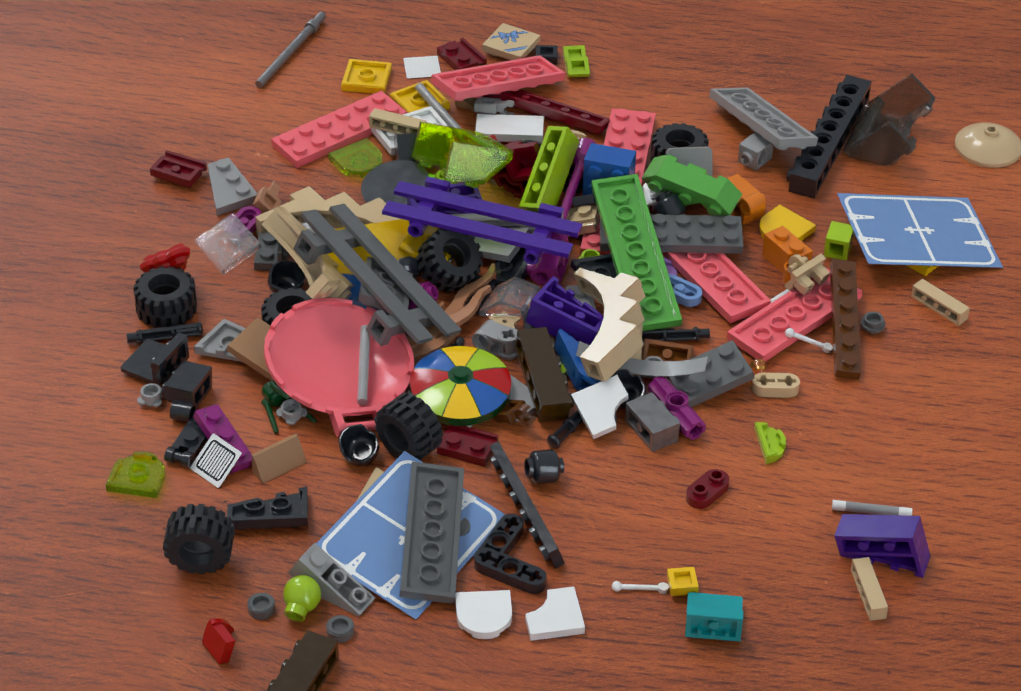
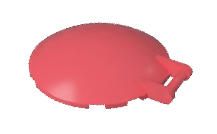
M311 299L293 305L292 309L284 314L280 313L270 325L264 341V359L267 369L277 385L290 397L309 408L328 413L336 437H340L341 432L348 426L357 424L364 425L370 431H376L375 414L400 394H403L410 384L411 373L414 369V355L405 334L402 333L392 336L387 345L380 346L370 335L368 402L366 405L361 406L357 403L360 328L362 325L369 324L374 312L377 310L371 307L365 309L353 305V301L346 299ZM372 414L373 417L372 421L345 423L343 419L346 416Z

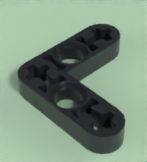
M506 514L498 521L475 552L474 568L480 574L527 593H541L546 588V572L537 566L508 555L523 535L524 521L517 514ZM495 541H503L506 544L502 547L494 546L492 543ZM506 568H514L517 570V572L513 574L505 573L503 570Z

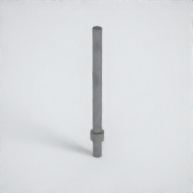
M319 12L314 19H310L305 24L303 31L256 80L255 85L258 88H262L301 44L320 28V24L326 18L324 12Z

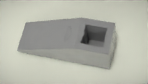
M316 543L299 558L288 572L291 577L298 575L312 577L320 586L322 599L358 617L375 599L367 589Z

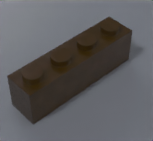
M547 327L517 330L514 347L538 421L568 419L570 408H573L574 401L571 396L572 393H568L567 377L561 372L560 357L554 351L555 343L553 337L549 336Z
M307 630L303 638L295 643L292 655L289 659L284 660L276 680H271L267 691H319L339 660L338 640Z

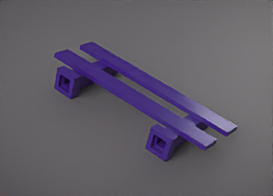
M427 177L425 187L399 181L394 189V195L419 200L418 207L388 200L382 210V215L408 220V233L413 237L423 236L429 225L526 248L524 260L530 265L539 263L543 252L568 258L573 244L550 238L553 232L578 237L583 223L563 219L564 208L541 203L538 213L450 193V181ZM441 205L534 227L535 230L533 234L436 212V210Z

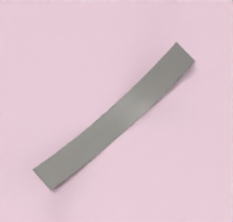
M579 341L576 356L580 357L590 345ZM708 356L684 361H649L630 358L618 371L627 369L633 374L649 376L689 375L704 372Z

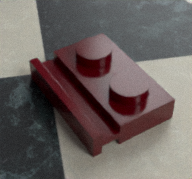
M460 38L459 42L452 41L437 47V55L454 70L487 65V58L464 38Z
M166 150L165 156H161L150 168V175L191 188L202 176V172L207 170V163Z
M449 425L448 430L442 436V443L437 447V454L485 467L493 453L490 445L498 442V435L467 426Z

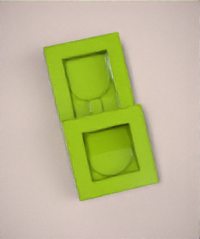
M585 45L563 46V58L567 76L589 77L590 69Z

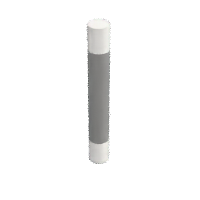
M841 500L832 501V510L873 515L912 516V508Z

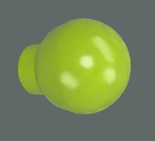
M298 575L286 583L283 592V599L286 604L284 615L291 620L302 622L305 620L307 613L316 608L321 600V589L316 580L306 575Z

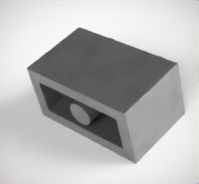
M653 393L626 402L625 422L651 452L678 442L680 430L678 418L673 416L666 409L665 404L658 400Z

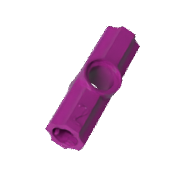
M663 376L655 377L648 384L649 393H653L658 400L665 404L666 409L678 418L680 431L684 436L691 440L699 438L706 430V424L688 404V395L682 391H677L668 378Z

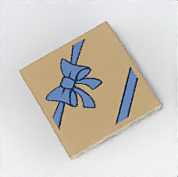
M502 23L482 44V51L493 56L509 59L510 61L522 59L540 42V35Z

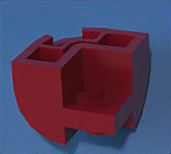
M521 140L511 142L497 149L487 159L498 187L502 186L505 190L514 194V197H523L540 150L538 142L522 143Z

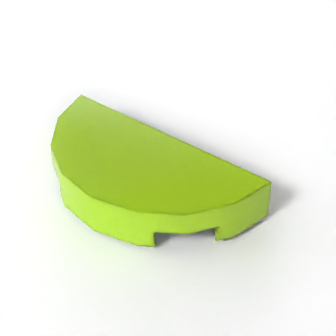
M755 422L754 429L765 463L777 461L786 450L785 435L780 429L777 431L769 427L768 423Z

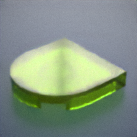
M367 138L328 153L329 160L347 176L354 174L361 175V178H364L372 169L381 165L383 161L381 151Z
M133 452L132 456L124 459L120 458L116 461L106 482V491L158 498L165 480V466L157 459L155 454Z

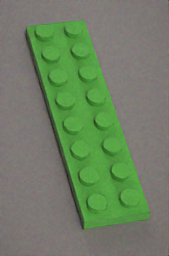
M638 174L592 180V191L617 276L620 273L636 276L642 283L646 296L639 303L645 320L642 331L682 326L680 310Z

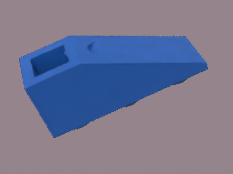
M560 329L555 341V350L574 388L580 391L601 382V380L587 376L580 357L576 356L579 342Z

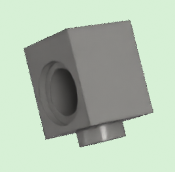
M754 132L739 144L738 162L757 171L772 159L773 144L764 140L759 133Z

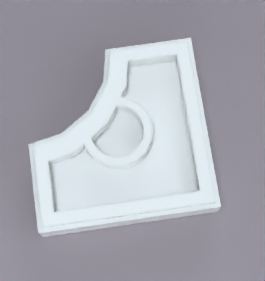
M618 375L609 378L606 382L601 381L571 394L574 404L593 439L616 430L615 412L620 404L628 400V393Z
M574 587L547 590V599L543 606L536 611L525 614L530 641L585 634V624Z

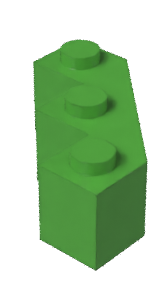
M669 154L654 157L641 178L648 185V188L655 193L665 191L677 193L685 206L701 203L711 216L731 215L742 196V193L729 179L720 175L718 178L707 175V170L691 163L688 166L677 162L676 157Z

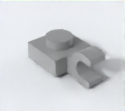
M480 97L474 103V112H481V114H496L499 112L501 115H514L513 112L506 110V107L514 106V101H501L499 98Z

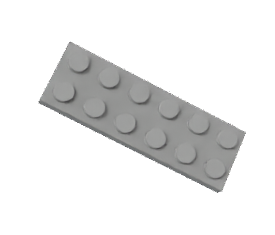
M748 87L715 88L710 90L709 97L717 102L718 106L725 108L729 114L736 116L740 122L748 125L752 131L759 133L764 140L771 142L775 148L780 150H787L788 147L806 149L809 146L817 145L818 137Z

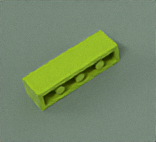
M548 126L519 205L521 209L538 213L541 203L557 206L580 142L568 127Z

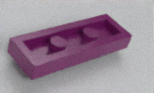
M216 404L196 410L193 418L208 440L212 434H215L242 452L230 472L234 473L252 467L251 452L219 405Z

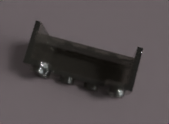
M911 73L872 99L862 109L843 151L850 158L883 166L895 164L902 155H909L916 148V138L914 136L908 137L911 133L910 129L919 117H926L933 110L932 105L936 97Z

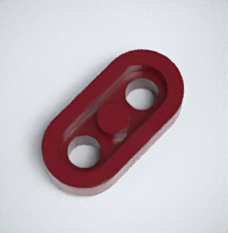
M719 469L707 471L687 488L686 502L691 507L697 509L710 506L727 492L729 488L728 474Z

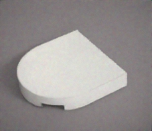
M510 590L455 593L458 626L461 630L464 629L472 634V637L477 639L495 638L511 625L512 606Z

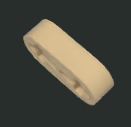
M758 373L754 375L755 379L752 380L751 390L759 397L790 398L796 396L799 392L800 379L791 373Z

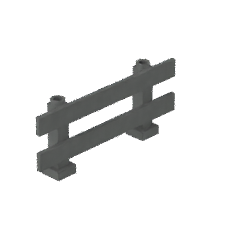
M345 203L330 206L329 211L346 229L335 230L316 209L301 213L300 216L317 235H313L309 229L301 231L293 250L307 265L314 264L319 255L334 252L390 315H386L383 310L375 311L366 328V331L380 346L387 345L392 336L406 332L417 344L432 341L433 336L425 327L433 325L445 337L461 332V328ZM362 246L419 308L408 310L352 248Z

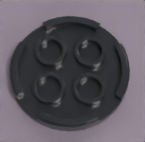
M394 160L383 163L372 169L363 179L361 185L363 200L365 203H368L380 197L385 203L389 200L407 205L406 197L394 195V189L399 181L425 187V180L429 177L428 172L422 165L409 160Z

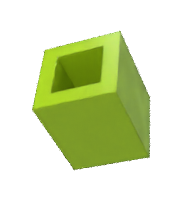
M831 221L825 240V257L847 261L854 235V230L850 224Z

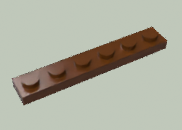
M832 259L830 263L834 376L859 379L861 375L856 262Z

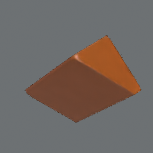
M645 339L641 360H645L650 356L660 357L663 361L690 360L694 355V346Z

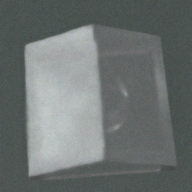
M514 276L493 289L481 307L479 315L525 316L529 310L532 298L540 291V286Z

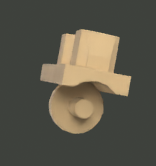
M797 254L791 256L788 261L789 267H787L788 272L791 273V281L786 283L785 287L789 291L796 288L805 295L815 284L810 279L811 277L818 284L825 282L830 275V272L823 265L826 258L819 254L809 261L807 257H801Z

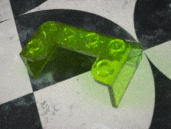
M420 122L412 157L419 161V165L432 168V165H439V168L443 169L440 176L445 181H450V184H458V181L465 182L467 186L479 188V185H484L512 161L514 151L480 132Z

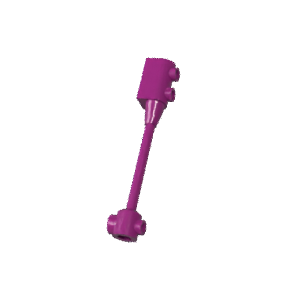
M589 138L579 139L580 142L572 162L575 168L561 206L564 208L563 219L566 220L573 203L572 198L575 197L584 171V158L590 144H596L595 141ZM553 232L550 238L569 243L568 237L564 234ZM543 252L539 263L533 265L527 263V274L539 285L545 286L553 276L559 280L558 284L561 285L571 253L568 258Z

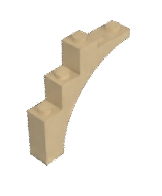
M310 186L290 194V202L279 206L284 207L300 223H305L300 216L302 212L316 209L333 228H343L344 226L329 211L330 206L344 203L363 224L399 219L382 215V210L386 203L380 197L360 206L345 192L324 200ZM274 209L255 217L257 236H259V233L268 232L261 224Z
M276 207L261 225L287 250L304 272L310 286L306 293L312 299L340 298L347 300L352 294L350 290L354 285L336 269L339 265L328 254L319 255L314 264L307 265L293 250L301 231L307 229L284 207Z
M579 268L574 273L581 293L593 297L604 307V319L600 330L591 345L580 356L587 376L606 382L644 345L638 326L645 321L639 303L646 296L642 283L636 276L620 273L615 278Z

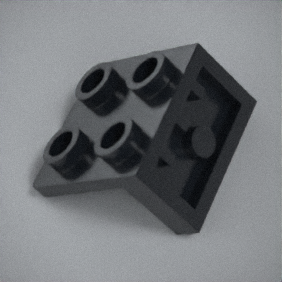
M178 333L166 345L146 339L120 366L121 372L143 381L157 384L162 388L164 382H167L172 376L173 371L178 369L183 361L189 359L187 335Z

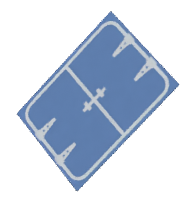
M837 193L868 264L1003 268L968 198Z
M404 451L316 544L360 584L412 618L417 619L432 601L399 597L410 469L412 461L423 462ZM464 488L461 521L463 518H466L470 523V530L466 535L459 536L457 573L475 554L498 521L506 515Z

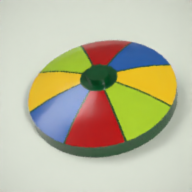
M468 346L446 347L426 355L416 364L410 377V394H414L417 398H421L428 404L440 423L453 426L475 425L488 421L504 409L511 395V376L504 363L485 350Z

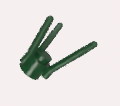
M272 380L266 383L261 390V394L264 397L261 404L266 409L273 432L278 433V427L271 406L279 407L284 401L292 398ZM307 411L305 417L312 423H316V418Z

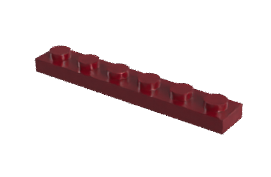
M520 89L518 91H504L500 94L483 95V97L499 98L501 101L512 100L514 101V106L511 108L524 109L530 114H539L551 121H561L567 123L570 127L585 129L591 134L602 133L608 128V123L610 122V118Z

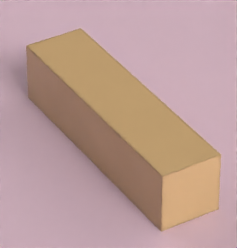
M376 108L369 115L370 128L395 134L427 132L426 120Z
M924 279L913 285L912 298L957 326L968 319L970 308Z
M869 557L852 559L851 573L869 620L886 619L888 605Z

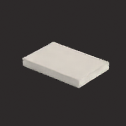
M477 114L475 141H484L487 137L494 134L498 142H515L519 140L543 142L544 116Z

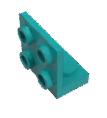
M689 592L685 637L741 642L743 598L741 596Z

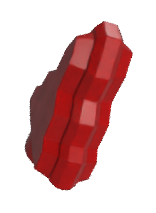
M179 243L168 250L148 255L140 264V269L147 273L153 268H169V266L185 270L188 263L187 259L190 257V248L184 246L183 243Z

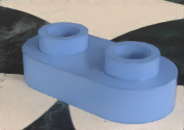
M668 274L677 303L686 307L697 306L701 303L702 289L699 286L676 275Z

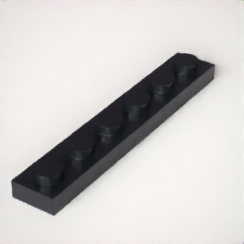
M498 441L490 445L494 455L490 457V460L496 471L502 470L503 473L499 476L505 488H512L513 491L509 492L515 506H522L519 513L525 524H532V527L528 529L536 543L541 541L543 544L539 546V549L545 561L551 559L555 568L565 564L563 557L501 444Z

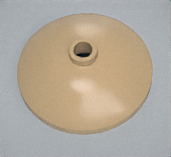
M990 122L974 123L961 129L955 138L954 145L957 153L966 161L981 167H1005L1015 163L1021 156L1020 138L1012 130L1000 124Z

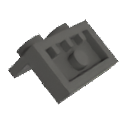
M269 232L259 233L254 270L270 271L275 262L289 260V253Z

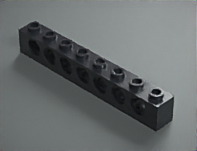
M846 75L843 82L838 83L836 94L831 95L829 106H825L822 119L818 118L815 131H811L812 134L818 137L817 145L802 149L801 156H797L795 159L794 168H790L788 171V192L815 199L870 98L872 81Z

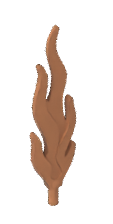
M491 264L488 272L483 277L461 288L446 310L444 302L438 304L458 326L464 324L476 313L483 298L492 291L490 285H485L495 276V264ZM475 293L470 302L465 306L468 299ZM433 325L425 327L433 336L432 341L417 344L407 335L406 338L414 355V367L426 355L446 348L459 334L445 337Z

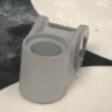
M487 320L472 336V343L478 349L485 350L504 360H513L518 357L514 347L517 329L499 324L494 320Z

